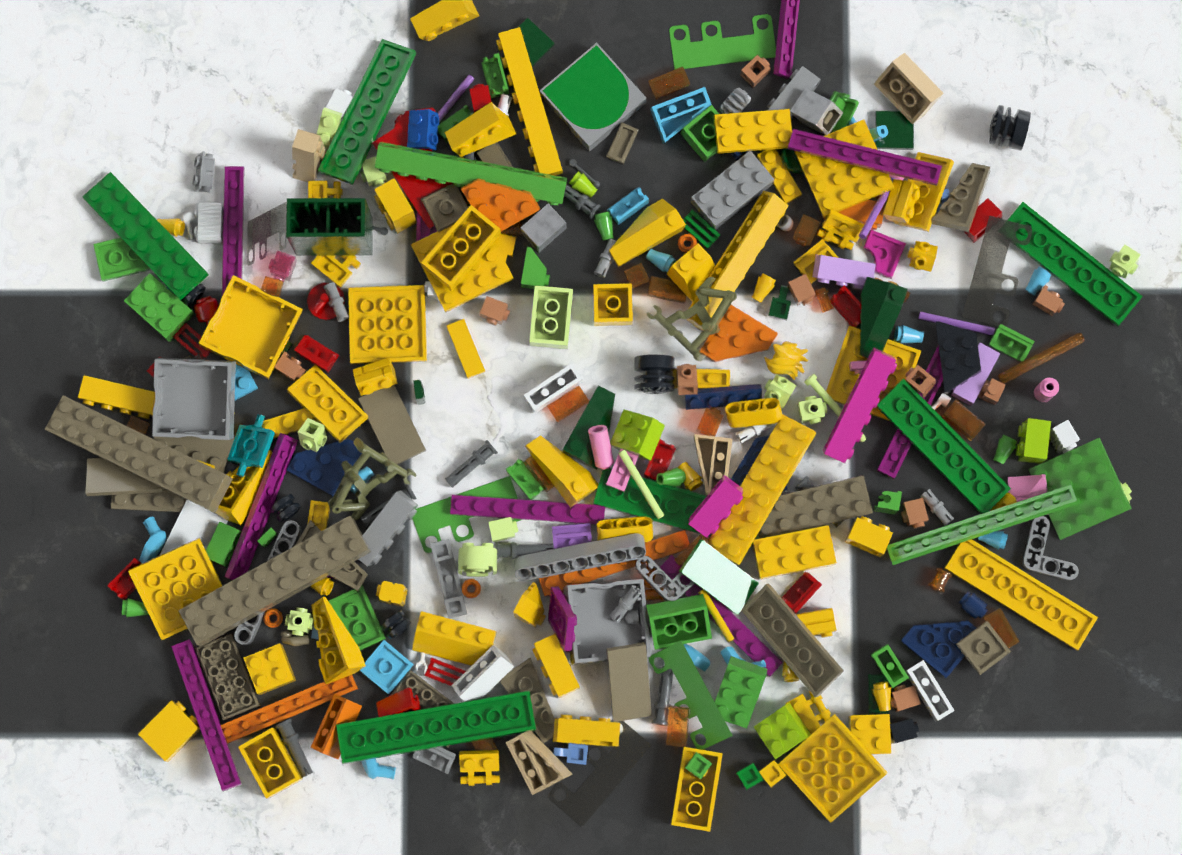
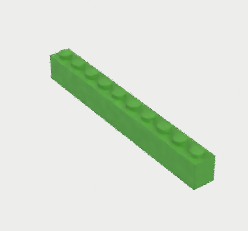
M385 142L379 143L375 168H379L381 172L390 173V171H395L401 176L416 175L418 179L427 180L431 178L435 179V182L442 184L452 182L457 187H463L479 178L486 182L510 186L520 191H529L536 202L544 200L550 205L563 203L567 182L565 177Z

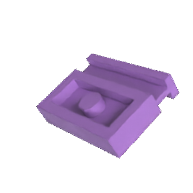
M590 523L552 526L554 549L592 542Z

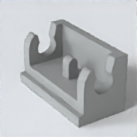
M442 747L415 751L413 754L414 759L446 774L449 773L457 754Z

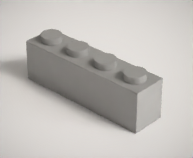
M803 66L800 70L796 69L790 76L792 80L789 84H784L778 93L780 95L778 98H773L770 101L767 111L791 110L804 89L807 88L814 91L821 79ZM790 112V118L792 120L794 115Z
M401 490L393 495L363 534L371 552L359 560L367 567L372 564L376 565L382 558L380 554L384 549L388 550L394 542L392 538L395 534L399 535L405 528L403 524L406 520H411L417 513L415 509L418 504Z

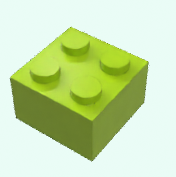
M623 409L610 444L619 451L620 449H625L638 455L640 458L651 461L665 425L653 417Z
M1028 418L1021 426L1019 425L1018 437L1021 438L1020 443L1016 447L1018 461L1042 464L1047 460L1051 421Z
M789 702L754 726V729L775 759L811 735Z

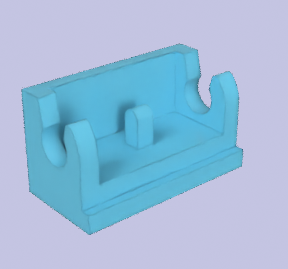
M638 187L607 209L617 225H620L649 203V198L643 195L641 188Z

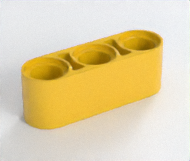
M776 398L732 402L725 407L728 424L732 428L775 424L782 419L780 402Z
M650 517L607 519L597 523L598 540L634 533L643 535L645 542L653 539V522Z

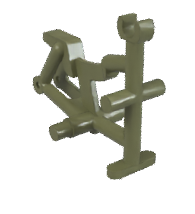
M714 277L707 278L696 290L699 301L684 312L679 310L665 318L661 314V308L654 305L653 307L657 310L656 315L653 316L651 313H647L650 319L657 320L668 331V334L680 342L697 361H702L706 357L697 348L709 335L720 331L718 326L731 303L737 298V294L733 291L711 289L710 287L716 279ZM708 296L723 299L712 318L705 308L709 304ZM697 314L703 323L702 328L704 330L690 343L683 336L682 331L677 330L672 323L680 318L687 320Z
M357 437L354 440V445L362 455L353 466L348 461L341 463L344 477L333 498L328 501V505L335 514L341 511H354L351 516L354 520H358L370 506L366 496L378 484H385L396 474H399L404 483L410 485L411 483L407 476H417L414 470L403 469L389 460L385 453H378ZM372 457L383 464L388 472L383 476L377 474L369 482L365 483L358 475V471L367 459ZM352 484H354L358 488V491L355 493L356 499L345 500Z

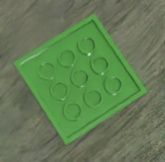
M1100 438L1029 469L1031 475H1046L1047 492L1072 485L1078 504L1049 514L1060 540L1132 509Z

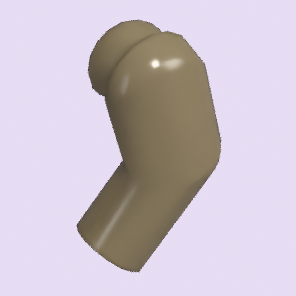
M291 631L281 632V641L285 644L292 646L309 645L308 635L291 637Z

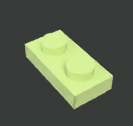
M328 108L322 110L317 135H320L325 148H329L342 117V113Z

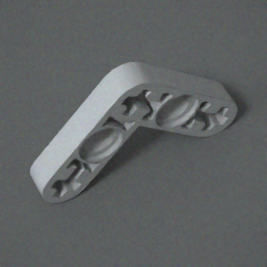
M1044 516L1033 519L1022 560L1023 567L1028 571L1070 581L1078 576L1079 569L1074 563L1043 555L1050 527L1049 520ZM1043 520L1045 527L1041 528L1040 534H1044V536L1039 534L1033 535V531L1035 533L1038 532L1036 522ZM1033 538H1038L1041 541L1040 548L1035 549L1031 546ZM1029 550L1039 552V555L1035 554L1034 561L1037 564H1034L1032 567L1027 562L1032 557V553H1028ZM1048 561L1055 564L1056 569L1054 572L1046 570L1045 565ZM1060 564H1062L1061 568L1068 569L1070 566L1074 574H1071L1069 577L1067 572L1060 571V575L1057 574Z
M644 556L636 562L637 572L665 601L679 599L695 584L692 581L688 585L681 584L680 577L683 575L682 573H679L671 580L648 556ZM641 561L643 563L647 561L649 563L647 567L650 570L655 568V571L649 577L646 575L649 571L646 568H640ZM655 574H660L663 577L661 584L653 582L652 578ZM668 582L669 584L667 585V588L669 590L674 589L676 591L674 594L676 597H668V591L665 588L662 591L660 588H662L665 585V583Z

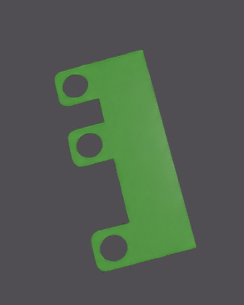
M765 14L753 17L754 34L722 38L720 22H704L701 25L703 41L690 42L688 26H672L669 32L674 69L680 70L750 61L757 55L765 59L774 58L776 45L771 16ZM760 18L767 19L769 23L767 29L761 30L757 27V21ZM708 25H715L718 31L715 36H708L705 29ZM676 29H683L686 36L683 40H676L674 38V31Z
M510 476L457 494L462 496L518 499ZM451 497L415 509L417 513L414 515L413 521L423 550L426 553L432 552V549L425 544L427 537L434 536L438 542L442 541L438 529L450 525L457 542L470 539L474 535L469 518L475 516L450 515ZM512 519V521L516 522L521 521L519 519ZM466 525L469 529L468 535L465 537L458 536L456 532L457 527Z
M682 641L649 657V662L657 674L672 669L687 698L674 705L680 719L686 721L695 716L698 717L702 728L690 734L696 749L703 750L733 736ZM656 657H661L664 660L665 665L662 669L654 665ZM685 704L689 707L690 714L688 716H683L680 713V705ZM697 734L705 736V745L701 746L696 743L695 736Z

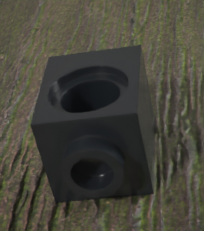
M913 719L890 724L893 744L918 737L919 727L917 722H913Z

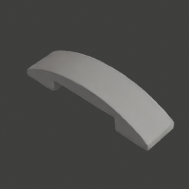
M447 539L430 543L448 618L466 615L467 610L450 541Z

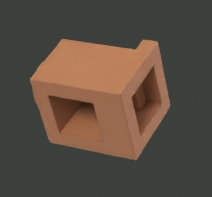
M757 55L741 70L740 75L754 88L770 72V64L764 57L760 58ZM758 69L760 73L755 74L753 70Z
M1045 285L1033 305L1053 316L1056 312L1060 313L1065 303L1059 298L1060 295L1051 290L1050 292L1047 291L1048 286Z
M284 351L274 368L296 382L297 379L305 374L306 370L300 366L301 362L294 357L289 359V354Z
M919 365L915 369L912 367L905 375L907 377L905 380L923 398L936 384V379ZM922 379L923 383L917 384L916 380Z
M995 379L986 380L979 392L978 398L995 405L999 401L1006 385Z

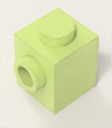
M376 156L365 160L362 165L363 171L360 172L363 182H368L369 187H379L384 184V181H387L385 173L379 171V168H375Z
M511 517L488 522L493 543L516 538L515 533L518 532L516 521H512Z

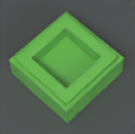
M270 528L258 542L265 548L278 536V533Z
M696 752L685 769L701 780L712 763Z

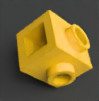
M915 241L914 248L910 247L907 256L910 259L909 266L917 270L931 272L938 246L930 245L927 242Z

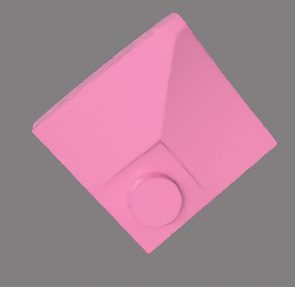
M1045 474L1008 477V486L1011 488L1008 493L1012 494L1017 502L1047 493Z

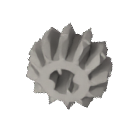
M740 87L736 88L721 104L719 110L723 114L741 113L750 102L751 97Z

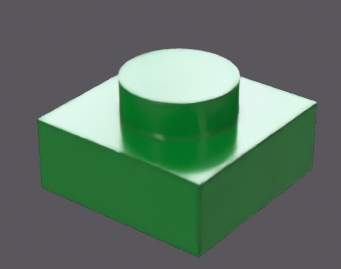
M754 763L737 772L746 790L763 780Z

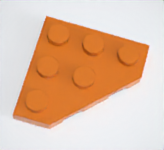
M479 178L461 188L470 205L498 226L501 231L540 210L538 203L529 191H520L510 186L486 182Z
M730 305L718 325L720 331L709 335L700 352L714 362L763 352L770 348L778 333L733 305Z

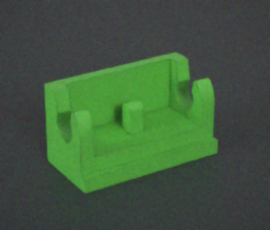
M499 53L494 54L493 58L490 59L484 57L481 63L489 87L490 97L495 98L501 96V94H509Z
M837 91L833 92L830 100L843 114L830 133L849 125L860 102L850 99L848 94Z
M467 105L438 125V133L445 143H448V139L444 132L473 114Z
M1000 324L989 346L1023 363L1035 341Z
M518 459L514 465L506 468V472L529 500H533L545 490L522 460Z
M882 492V495L878 498L884 500L875 505L874 511L895 515L899 511L902 492Z
M219 521L206 549L210 560L228 568L242 532Z

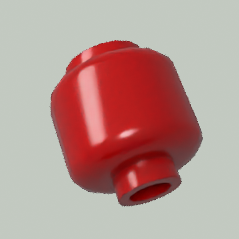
M210 296L196 300L193 308L198 321L201 323L206 322L208 325L215 315L219 304L215 298Z

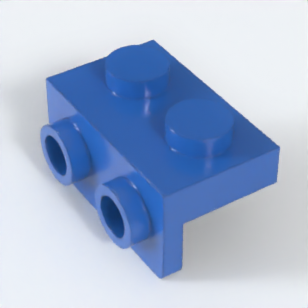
M430 109L409 111L407 147L436 150L439 125L438 113Z

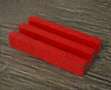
M185 323L173 337L197 359L204 360L210 351H205L184 332L187 329L197 339L201 340L202 338ZM182 334L203 354L199 356L179 336Z
M431 658L424 676L451 686L453 682L430 674L431 670L458 680L460 677L433 667L434 663L464 674L466 671Z

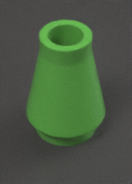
M604 212L595 215L596 220L594 222L602 236V240L614 238L612 216H610V213Z
M1003 434L1002 438H999L993 460L1004 464L1017 447V441Z
M673 468L664 473H659L656 480L659 485L679 487L685 482L686 476L682 469Z
M129 598L128 600H123L122 615H126V617L149 615L143 602Z

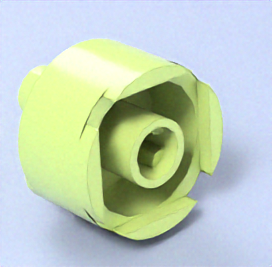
M463 543L462 548L458 549V573L462 575L463 571L466 572V576L486 577L489 572H493V575L497 574V549L493 548L492 543H483L482 546H474L473 543Z

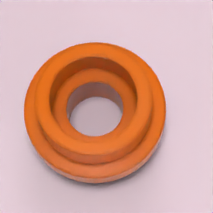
M684 234L678 240V247L684 253H687L697 245L696 238L691 234ZM690 241L691 245L686 247L684 242Z
M468 579L462 584V593L467 598H475L481 592L479 582L474 579ZM470 585L475 587L474 592L468 591Z
M272 608L265 612L263 620L268 627L276 628L281 625L283 615L278 609ZM272 615L277 616V620L275 622H271L270 617Z

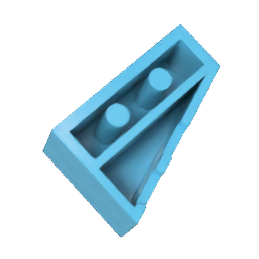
M705 87L650 108L663 144L712 105Z

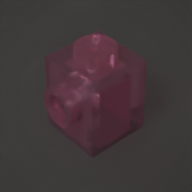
M277 251L275 258L271 259L268 267L271 275L274 276L273 279L280 282L290 281L297 259L293 255Z

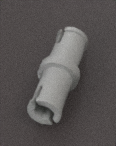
M613 239L608 240L604 252L600 254L599 264L594 271V274L600 278L606 277L610 264L614 262L609 253V249L616 243Z
M335 282L325 285L324 289L330 300L329 305L333 308L337 321L341 322L348 319L349 316L343 304L344 299L340 297Z
M930 489L920 496L931 508V513H935L944 526L954 519L943 506L944 503L940 502Z
M632 585L624 598H620L619 604L610 614V617L614 621L617 618L616 622L620 623L628 610H632L634 602L642 594V591L638 587L636 588L635 585Z

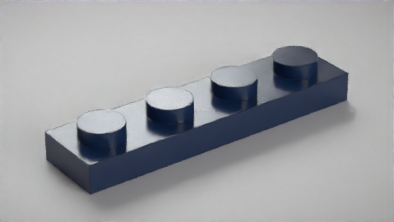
M761 384L698 389L697 394L685 395L686 410L726 407L727 404L732 402L762 399Z

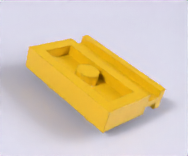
M823 239L793 262L802 275H807L811 284L818 279L812 277L816 254L838 258Z

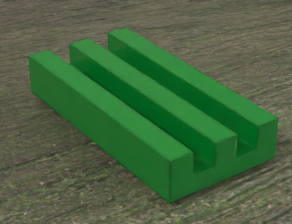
M693 209L683 220L685 224L688 221L709 240L707 243L687 224L685 225L684 229L693 235L706 249L720 237V234ZM693 216L710 233H712L714 237L712 238L704 229H702L694 220H692L691 217Z

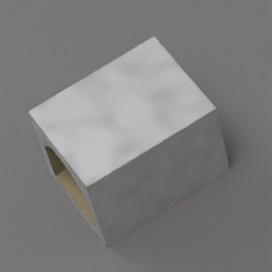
M807 88L804 89L790 110L801 123L824 135L830 134L843 114L831 100Z
M548 203L521 227V234L540 253L567 228L566 222Z

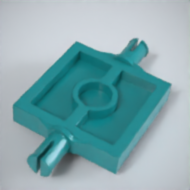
M257 414L254 425L240 424L227 460L240 464L236 473L239 477H244L247 467L263 468L275 434L274 431L261 427L265 418L263 415Z

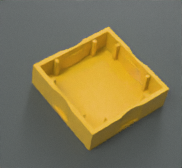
M233 275L221 298L215 315L210 320L199 342V346L229 361H236L237 365L269 380L303 309L279 297L271 296L257 286Z

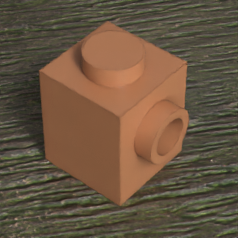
M806 274L788 282L787 286L797 306L800 304L805 306L813 302L816 293Z
M486 296L480 311V317L485 318L489 324L496 326L498 323L502 325L503 320L507 321L510 314L508 304Z
M683 364L677 366L678 395L698 393L696 365Z
M923 498L904 502L902 504L904 511L901 512L903 522H907L908 527L913 526L914 529L925 526L924 523L929 519Z
M905 685L895 687V692L891 693L890 705L892 709H896V712L921 704L915 685L908 688Z

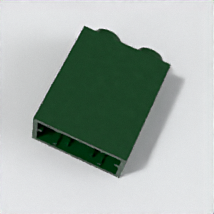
M287 198L286 237L296 256L373 255V217L365 198Z

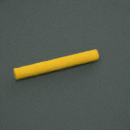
M704 590L698 592L699 595H704L707 608L727 642L729 643L734 640L733 635L708 593Z

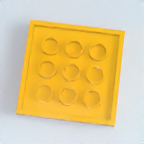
M864 119L824 136L878 150ZM794 151L823 218H826L831 210L840 212L894 189L891 178L887 173Z
M452 226L411 244L420 264ZM495 242L452 292L423 269L445 313L513 279Z
M425 285L348 288L350 364H369L388 357L392 363L427 361Z
M849 326L826 389V392L835 402L845 405L860 375L855 374V371H850V362L867 361L868 359L860 356L861 330ZM889 339L887 340L883 352L893 356L896 359L895 363H897L893 374H889L887 378L888 385L884 391L881 390L878 396L880 398L879 402L902 379L907 378L905 375L912 367L915 369L921 350ZM877 407L872 408L871 415L890 421Z
M200 537L128 570L161 640L187 629L178 610L223 586Z
M835 714L778 764L830 823L888 773Z

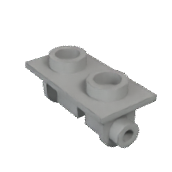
M202 151L195 157L194 167H197L192 182L193 186H195L194 192L201 188L203 192H210V189H212L213 175L206 174V172H214L215 158H213V154H206L204 156L205 151Z

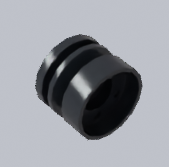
M998 105L989 128V144L994 145L997 137H999L998 145L1002 146L1005 139H1009V148L1021 151L1027 136L1031 112L1018 109L1015 116L1012 117L1011 107H1008L1005 115H1003L1004 106Z
M640 355L634 357V370L643 373V375L634 377V380L639 382L634 385L635 391L646 394H663L675 390L674 384L670 383L675 381V378L666 375V373L675 371V358L673 356Z

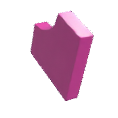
M870 230L863 248L869 251L874 258L876 264L875 273L892 279L906 243Z

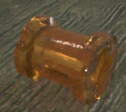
M937 568V573L933 581L929 583V586L944 593V587L948 579L952 577V574Z

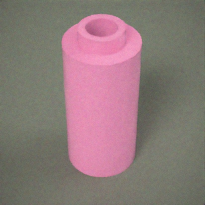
M1053 378L1042 380L1034 389L1035 398L1039 402H1048L1058 393V382Z
M596 425L588 430L595 466L605 470L614 464L607 427L605 425Z

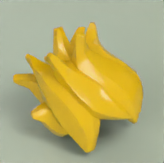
M784 341L782 345H773L775 354L772 359L764 357L770 372L773 374H787L795 380V377L798 376V371L802 374L805 372L800 361H808V359L802 356L808 350H801L796 348V343Z

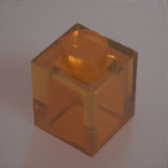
M803 214L793 236V239L796 240L795 242L801 246H810L821 222Z
M706 408L697 432L707 436H716L724 415L716 408Z

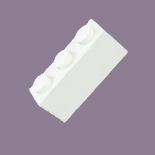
M571 363L524 394V399L536 414L583 383V379Z
M493 645L451 686L465 702L479 700L511 671L514 665L503 652Z
M924 660L905 671L912 685H915L917 693L934 721H938L954 711Z

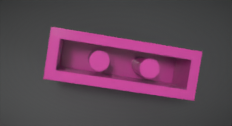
M724 475L689 517L688 524L706 538L710 533L713 535L719 528V522L722 519H727L730 515L732 506L734 504L738 505L742 500L743 488Z

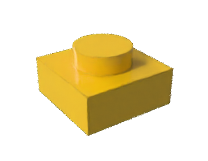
M775 760L759 771L770 787L786 776Z

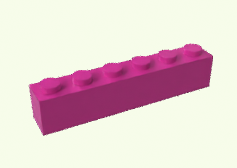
M873 347L823 448L825 455L843 463H846L847 459H851L854 453L852 448L855 442L858 443L863 435L861 430L864 425H868L871 419L870 412L872 408L877 407L880 400L878 396L881 390L884 391L888 385L887 378L889 374H893L896 369L897 363H895L896 359L893 356Z

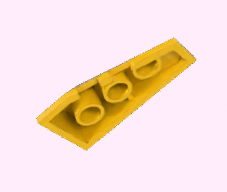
M661 199L648 206L609 249V253L619 267L682 232L686 224L676 208L664 199Z
M541 435L525 445L526 449L570 508L597 490L599 484L586 468Z
M268 451L263 468L247 467L244 477L236 475L238 468L226 474L233 480L216 510V514L227 521L239 525L243 523L250 512L272 451Z
M532 582L531 586L522 594L513 613L515 618L536 628L537 625L541 626L546 615H544L545 610L537 584Z
M322 597L311 606L314 628L318 630L319 637L316 645L317 648H320L321 659H318L319 667L325 684H329L355 674L366 665L358 645L327 598Z

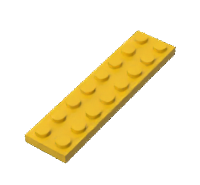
M782 414L781 421L776 424L740 486L743 488L742 500L738 505L734 504L732 506L730 515L727 519H722L719 522L718 530L711 535L707 542L731 562L740 565L815 437L816 432Z
M972 539L958 545L944 568L1077 651L1098 618Z

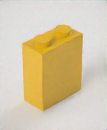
M170 701L138 734L165 762H169L200 730L197 718L193 715L189 716L185 712L186 707L179 701L177 703Z

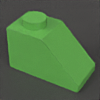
M527 247L521 287L535 289V286H548L550 275L547 274L546 267L533 249Z
M888 644L870 654L892 688L909 678Z

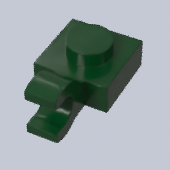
M781 285L779 297L772 298L768 316L787 321L791 301L786 300L789 287Z

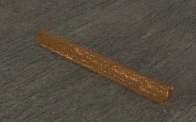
M1078 333L998 375L1000 382L1005 384L1085 341L1082 333Z

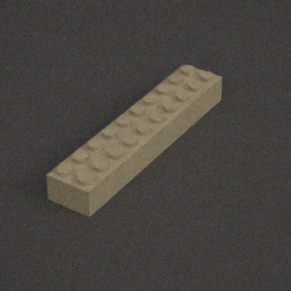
M64 395L45 428L48 432L213 513L218 509L233 480L228 475Z
M348 516L178 611L196 645L203 646L369 554L371 550L354 519Z

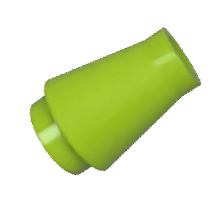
M579 171L569 182L572 185L571 188L587 195L589 198L598 190L585 174H581Z

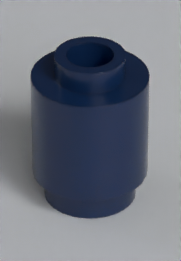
M969 591L958 602L962 605L961 608L974 619L977 617L981 619L988 611L985 608L987 604L976 594H971Z

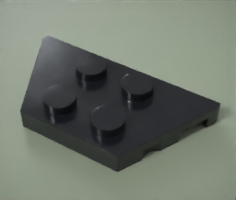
M936 321L945 394H948L952 389L960 384H964L969 378L981 372L977 335L975 332Z

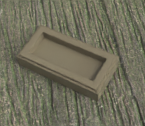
M621 122L606 158L624 165L639 129Z

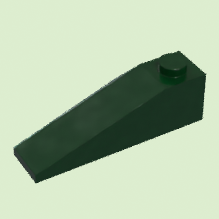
M866 277L860 295V356L868 358L873 347L880 351L884 350L902 308L907 288Z
M598 385L563 448L565 454L595 470L598 467L595 466L588 430L596 425H605L609 435L615 393Z

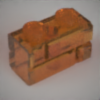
M957 400L941 416L970 441L985 426L983 421L977 419V416Z

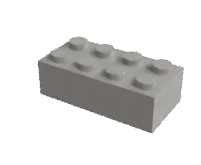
M749 151L693 195L691 203L708 224L716 230L762 194L763 190L765 191L772 186L774 178L756 156Z

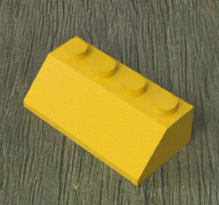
M421 611L412 650L472 666L494 645L497 632Z

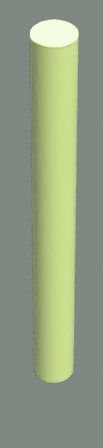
M626 450L620 451L618 453L657 519L663 517L662 510Z

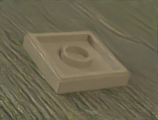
M454 183L421 199L438 232L454 225L468 209L458 187L454 186Z
M985 621L956 644L979 675L1011 652L988 621Z

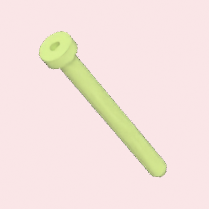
M815 374L809 376L804 383L807 386L811 385L839 417L842 409L816 381L817 376ZM864 434L862 435L860 442H864L866 440Z

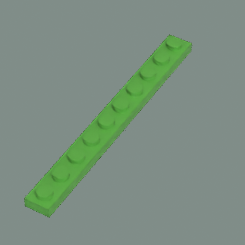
M1068 485L887 546L892 565L1077 505L1078 501L1072 485Z

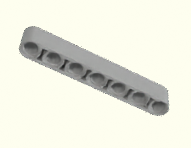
M290 520L284 523L267 561L283 553L279 550L282 543H288L289 549L296 545L302 532L297 522ZM290 525L297 527V531L293 535L287 533ZM266 611L257 615L255 623L250 624L246 621L237 627L234 637L239 644L249 645L253 642ZM243 631L249 633V638L246 641L240 640V634Z
M634 533L518 556L514 560L515 577L519 581H528L640 559L646 554L645 539L643 535Z

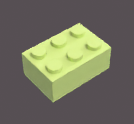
M535 286L530 346L568 349L573 289Z

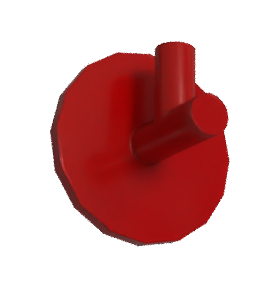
M327 282L313 287L307 299L308 308L311 313L322 320H330L336 317L333 308L329 305L330 300L324 289V286L329 284ZM336 286L340 297H343L344 299L343 304L345 306L344 293L338 286Z

